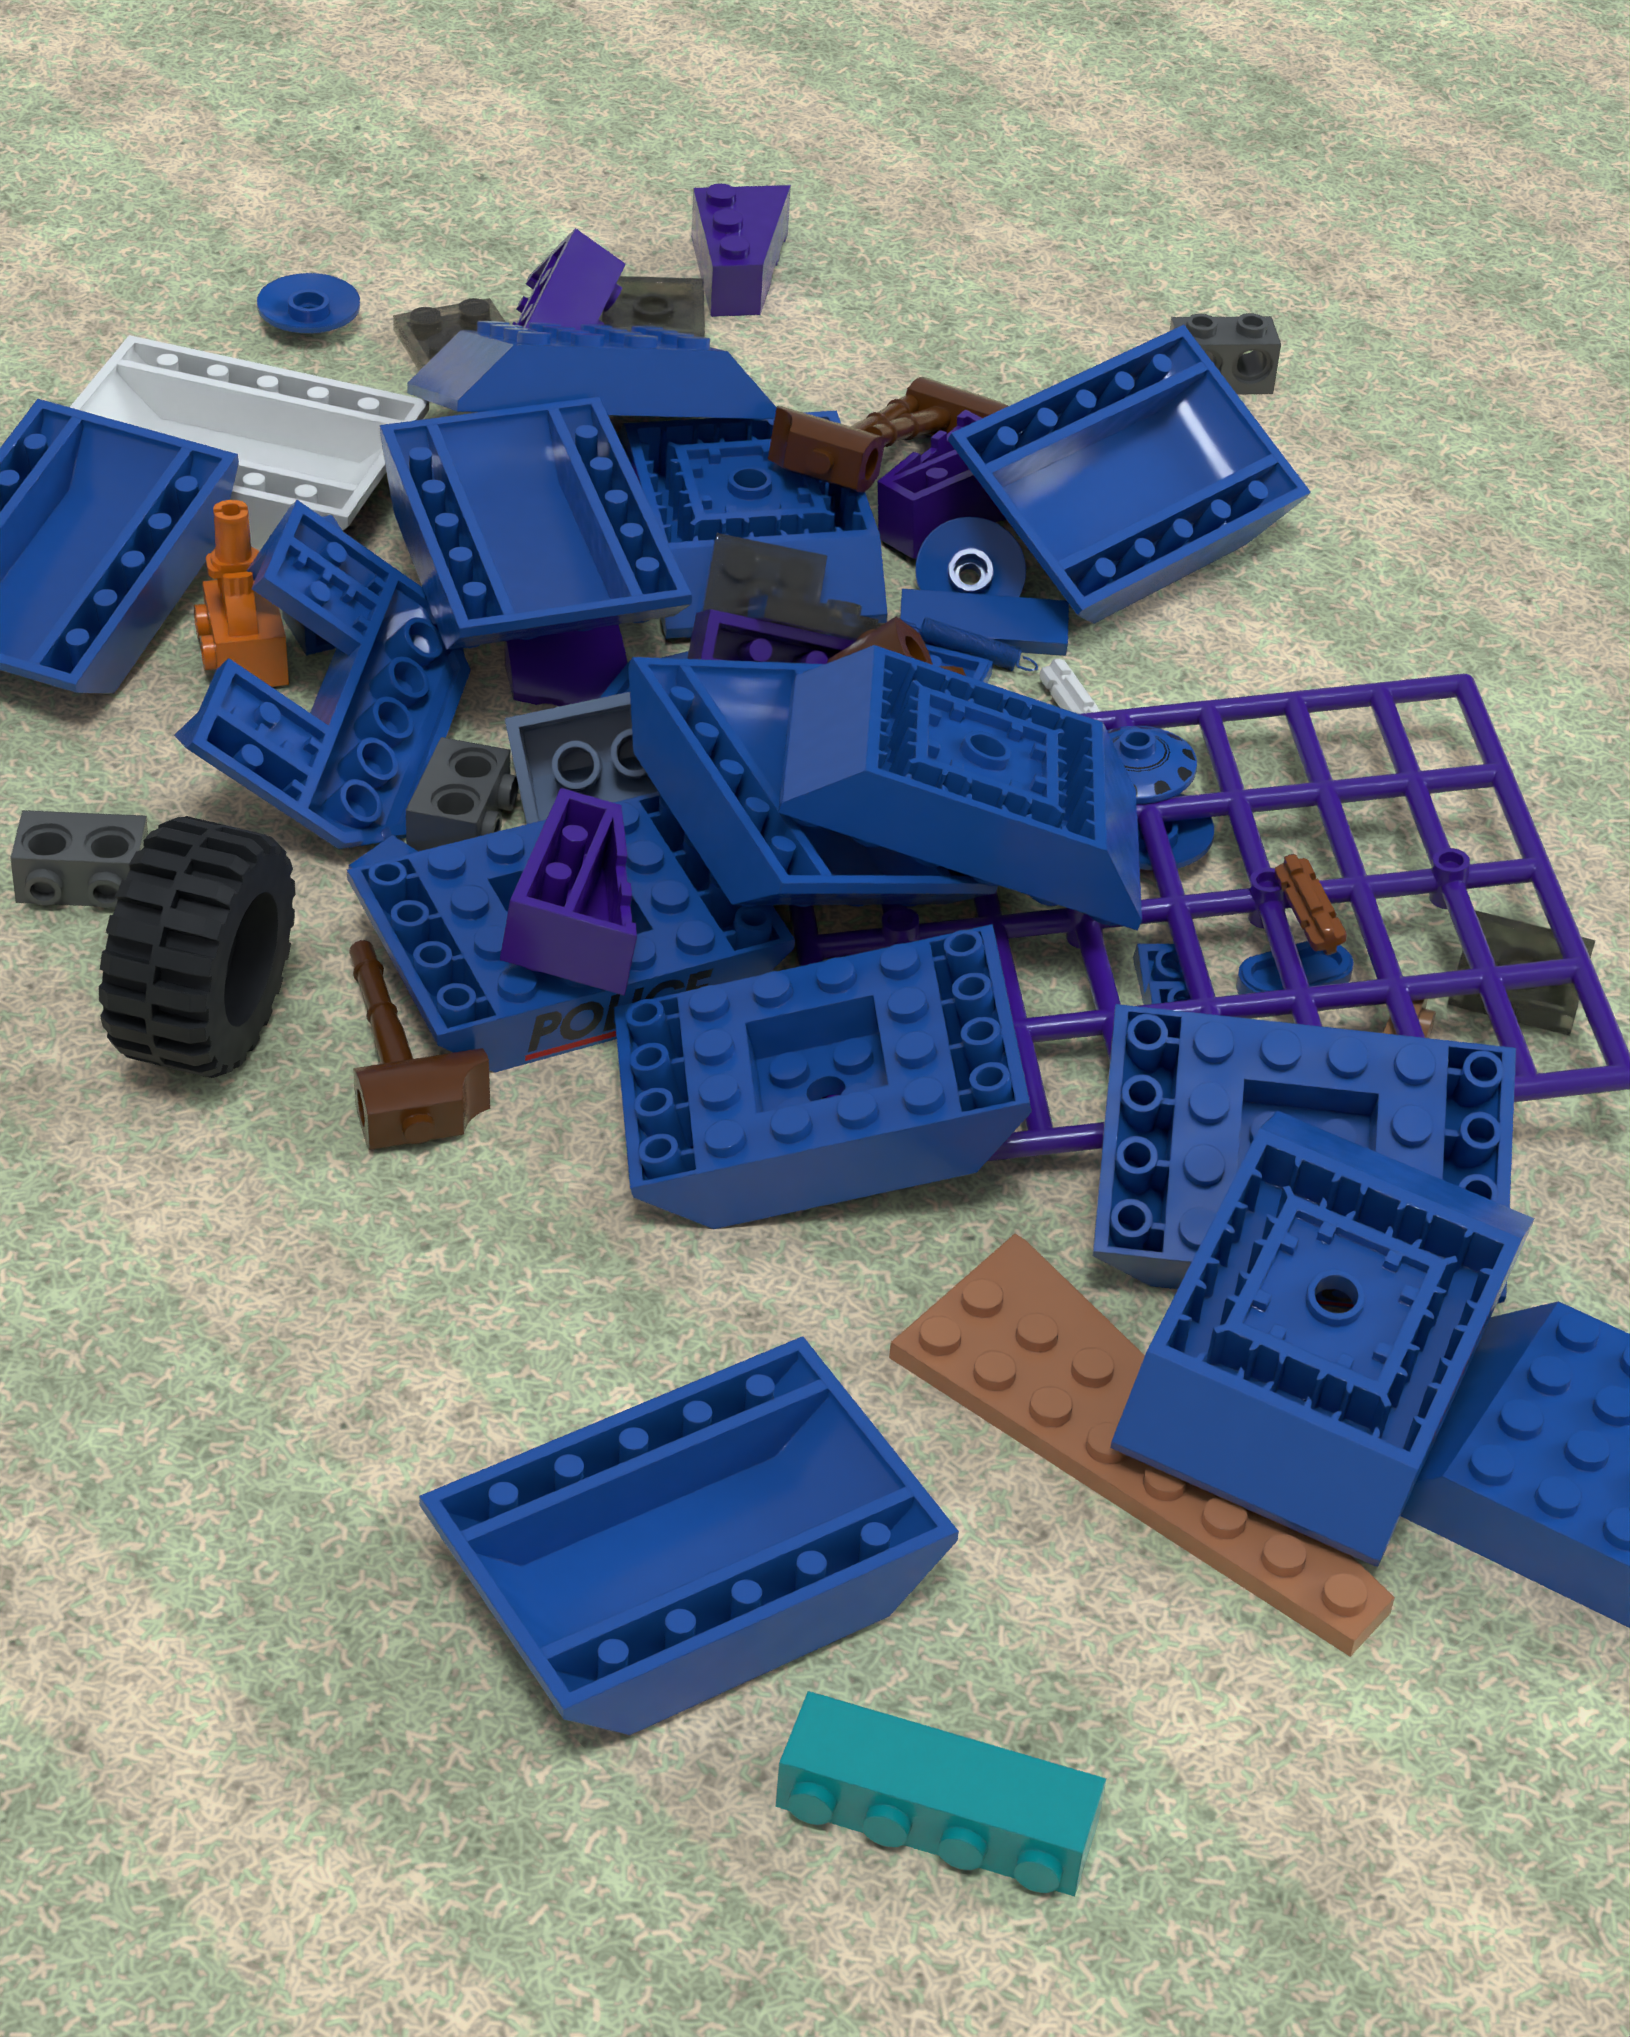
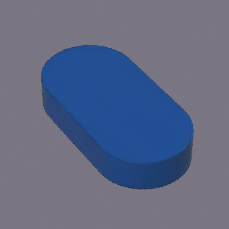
M1308 941L1296 944L1310 987L1350 982L1354 962L1351 954L1343 946H1337L1336 953L1325 955L1323 950L1314 951ZM1272 951L1249 957L1242 962L1236 982L1238 994L1284 990Z

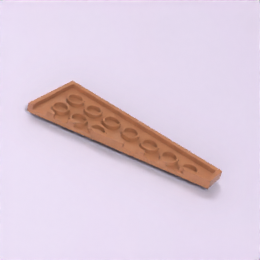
M1013 1234L891 1341L889 1355L891 1360L1349 1657L1391 1614L1395 1597L1353 1556L1110 1448L1111 1441L1145 1355L1035 1248L1019 1235Z

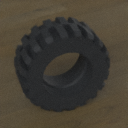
M189 816L177 817L158 825V829L151 831L143 840V849L136 851L129 863L130 871L126 880H122L116 894L117 904L113 915L109 916L106 933L108 934L106 949L102 951L100 970L103 971L102 983L99 985V1002L103 1005V1011L100 1017L103 1028L108 1032L107 1038L126 1058L203 1077L215 1078L232 1072L233 1069L240 1067L246 1061L247 1052L253 1051L260 1040V1031L263 1026L268 1024L273 1012L272 1004L276 994H279L283 982L282 972L285 960L289 958L291 947L289 942L290 931L294 926L295 909L292 908V902L296 893L295 881L290 877L293 867L291 860L286 856L287 852L271 836Z

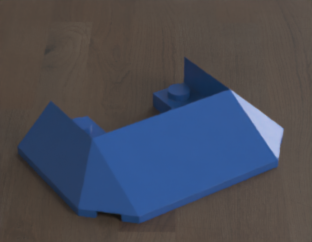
M296 500L257 554L247 572L253 573V580L255 581L252 586L253 591L336 647L311 712L309 713L228 658L216 670L199 711L174 736L186 749L337 849L381 843L392 835L398 839L406 838V808L440 738H446L471 669L462 650H446L424 590L419 584L302 502Z

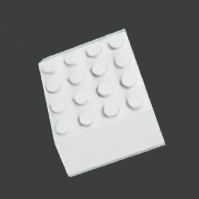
M129 335L72 403L70 408L238 454L239 465L230 500L243 501L248 506L251 546L260 552L283 516L296 500H299L322 517L333 515L341 529H346L386 473L380 425L423 420L429 411V401Z

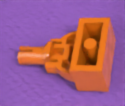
M239 500L221 501L215 504L213 508L216 546L206 556L208 575L217 580L202 581L204 604L194 605L197 638L200 639L204 671L215 670L216 672L230 658L271 687L289 685L286 635L280 610L277 606L252 590L255 582L253 580V573L247 572V569L259 553V550L251 546L248 506Z

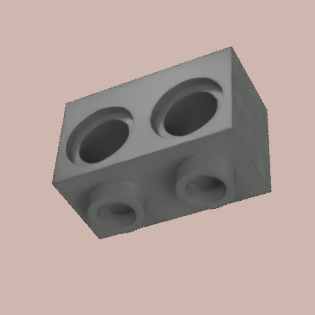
M1246 313L1237 317H1212L1207 314L1171 317L1169 331L1185 325L1237 395L1273 394L1281 342L1272 316Z
M441 737L406 808V843L419 852L501 831L502 811L513 810L519 787L517 776L510 774V749Z
M22 810L10 857L16 903L44 906L116 907L118 900L116 894L121 881L126 880L130 871L129 863L135 852L142 850L144 847L143 840L148 835L147 816Z

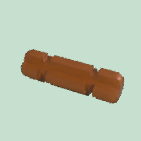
M1289 854L1284 857V863L1275 867L1274 875L1282 891H1284L1285 897L1302 930H1304L1314 951L1323 950L1325 955L1334 954L1337 952V946L1346 942L1347 933L1340 919L1336 917L1337 914L1319 879H1316V874L1309 860L1306 858L1298 859L1296 854Z

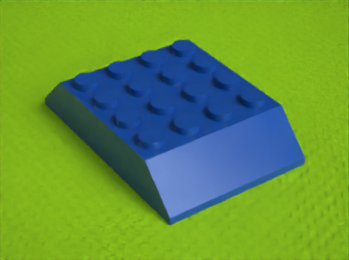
M477 321V331L461 330L407 383V394L457 412H484L591 397H600L608 415L775 419L777 408L728 351L710 347V338L694 337V334L678 333L676 330H664L663 327L632 326L631 332H629L627 329L612 328L611 325L581 324V329L575 330V327H565L556 323L533 322L529 323L528 329L520 325H510L509 322Z
M1185 325L1179 326L956 430L947 438L1075 613L1093 624L1247 545L1306 499L1311 493Z
M600 397L380 425V437L394 515L446 650L462 647L474 648L482 644L516 639L529 640L538 636L571 631H589L598 627L632 622L644 623L652 619L673 617L692 604L690 589Z
M37 399L0 447V670L75 693H115L206 562L208 553L215 549L213 508L215 504L231 499L239 465L238 454Z
M649 657L631 658L628 670L633 752L732 905L746 907L757 905H796L801 907L811 905H850L860 907L873 904H900L911 907L918 904H950L995 894L998 886L989 887L982 885L969 875L942 866H924L912 859L911 856L881 846L877 848L867 847L859 844L850 836L823 827H806L795 822L790 816L778 813L791 687L796 675L824 664Z
M1559 1301L1491 1317L1401 1517L1630 1628V1334Z
M803 1336L419 1496V1506L564 1720L627 1735L641 1731L889 1617L958 1541L959 1534L957 1528Z

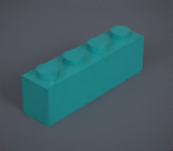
M808 1691L779 1762L775 1807L788 1810L796 1818L809 1824L822 1825L831 1823L864 1833L870 1840L882 1846L899 1847L904 1845L938 1855L946 1863L958 1869L974 1870L981 1868L1014 1878L1022 1886L1035 1892L1049 1893L1057 1891L1075 1897L1098 1826L1107 1778Z

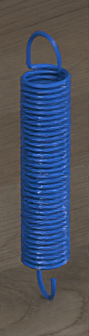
M927 617L924 618L921 628L916 626V623L902 619L910 627L919 629V633L925 643L928 642V644L936 645V647L993 661V665L1000 666V668L1003 667V669H1008V671H1013L1015 664L1019 669L1026 671L1038 669L1037 663L1023 656V659L1035 664V669L1019 666L1022 650L1021 648L1013 647V645L1010 646V644L989 639L986 636L984 637L973 632L970 633V631L962 630V628L960 629L949 624L946 625V623H941L938 620L935 621Z

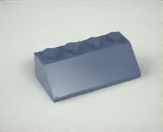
M630 692L504 718L527 824L547 819L560 788L609 802H618L658 792L633 752Z

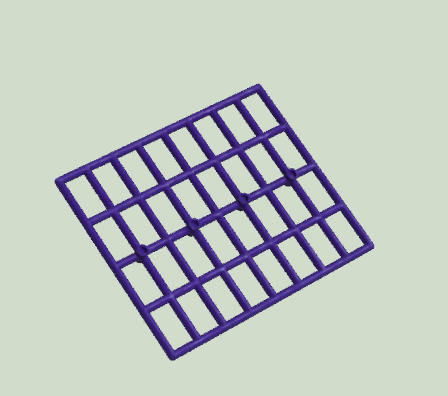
M1463 673L1080 714L1103 722L1106 730L1126 726H1148L1162 729L1199 725L1220 792L1179 796L1156 803L1137 804V822L1140 826L1160 898L1141 900L1142 922L1140 925L1168 922L1190 1000L1139 1005V1007L1248 1019L1292 1014L1295 1024L1323 1027L1318 1011L1386 1004L1396 1035L1425 1038L1412 1001L1480 994L1499 1046L1516 1048L1514 1102L1630 1089V1052L1479 689L1471 675ZM1457 698L1483 764L1421 771L1395 704ZM1371 707L1396 774L1333 780L1309 713ZM1285 716L1308 783L1245 789L1223 722ZM1493 787L1522 859L1470 864V858L1465 852L1450 847L1430 794ZM1405 797L1432 868L1367 875L1341 803ZM1317 806L1342 877L1319 881L1331 904L1351 903L1377 979L1309 986L1285 913L1286 909L1291 908L1274 875L1275 868L1270 867L1253 813ZM1228 815L1248 876L1250 888L1185 895L1164 822ZM1532 882L1563 959L1496 966L1467 889ZM997 890L995 894L973 898L977 918L919 924L918 914L914 910L907 908V906L881 904L883 910L882 928L818 934L813 905L807 907L788 905L799 966L822 962L823 959L850 956L890 947L895 944H905L954 933L959 930H969L993 924L1032 1112L1025 1119L1027 1131L1013 1132L988 1161L1102 1149L1104 1122L1063 1127L1053 1126L1034 1043L1103 1035L1110 1061L1115 1005H1121L1103 940V929L1123 926L1118 924L1114 926L1104 925L1093 920L1088 914L1069 908L1002 915ZM1429 893V900L1433 905L1442 909H1448L1470 969L1403 976L1376 899ZM1248 913V919L1252 925L1265 929L1284 990L1216 997L1193 919ZM1066 933L1068 943L1073 947L1079 948L1081 951L1096 1010L1027 1018L1008 939ZM1573 983L1606 1066L1538 1073L1506 991ZM829 1095V1096L823 1097L822 1099L828 1098V1097H833V1096H838V1095Z

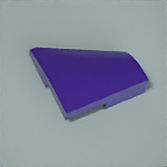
M619 624L598 627L589 631H571L538 636L529 640L516 639L505 641V669L513 700L535 705L553 704L560 707L598 699L628 663Z

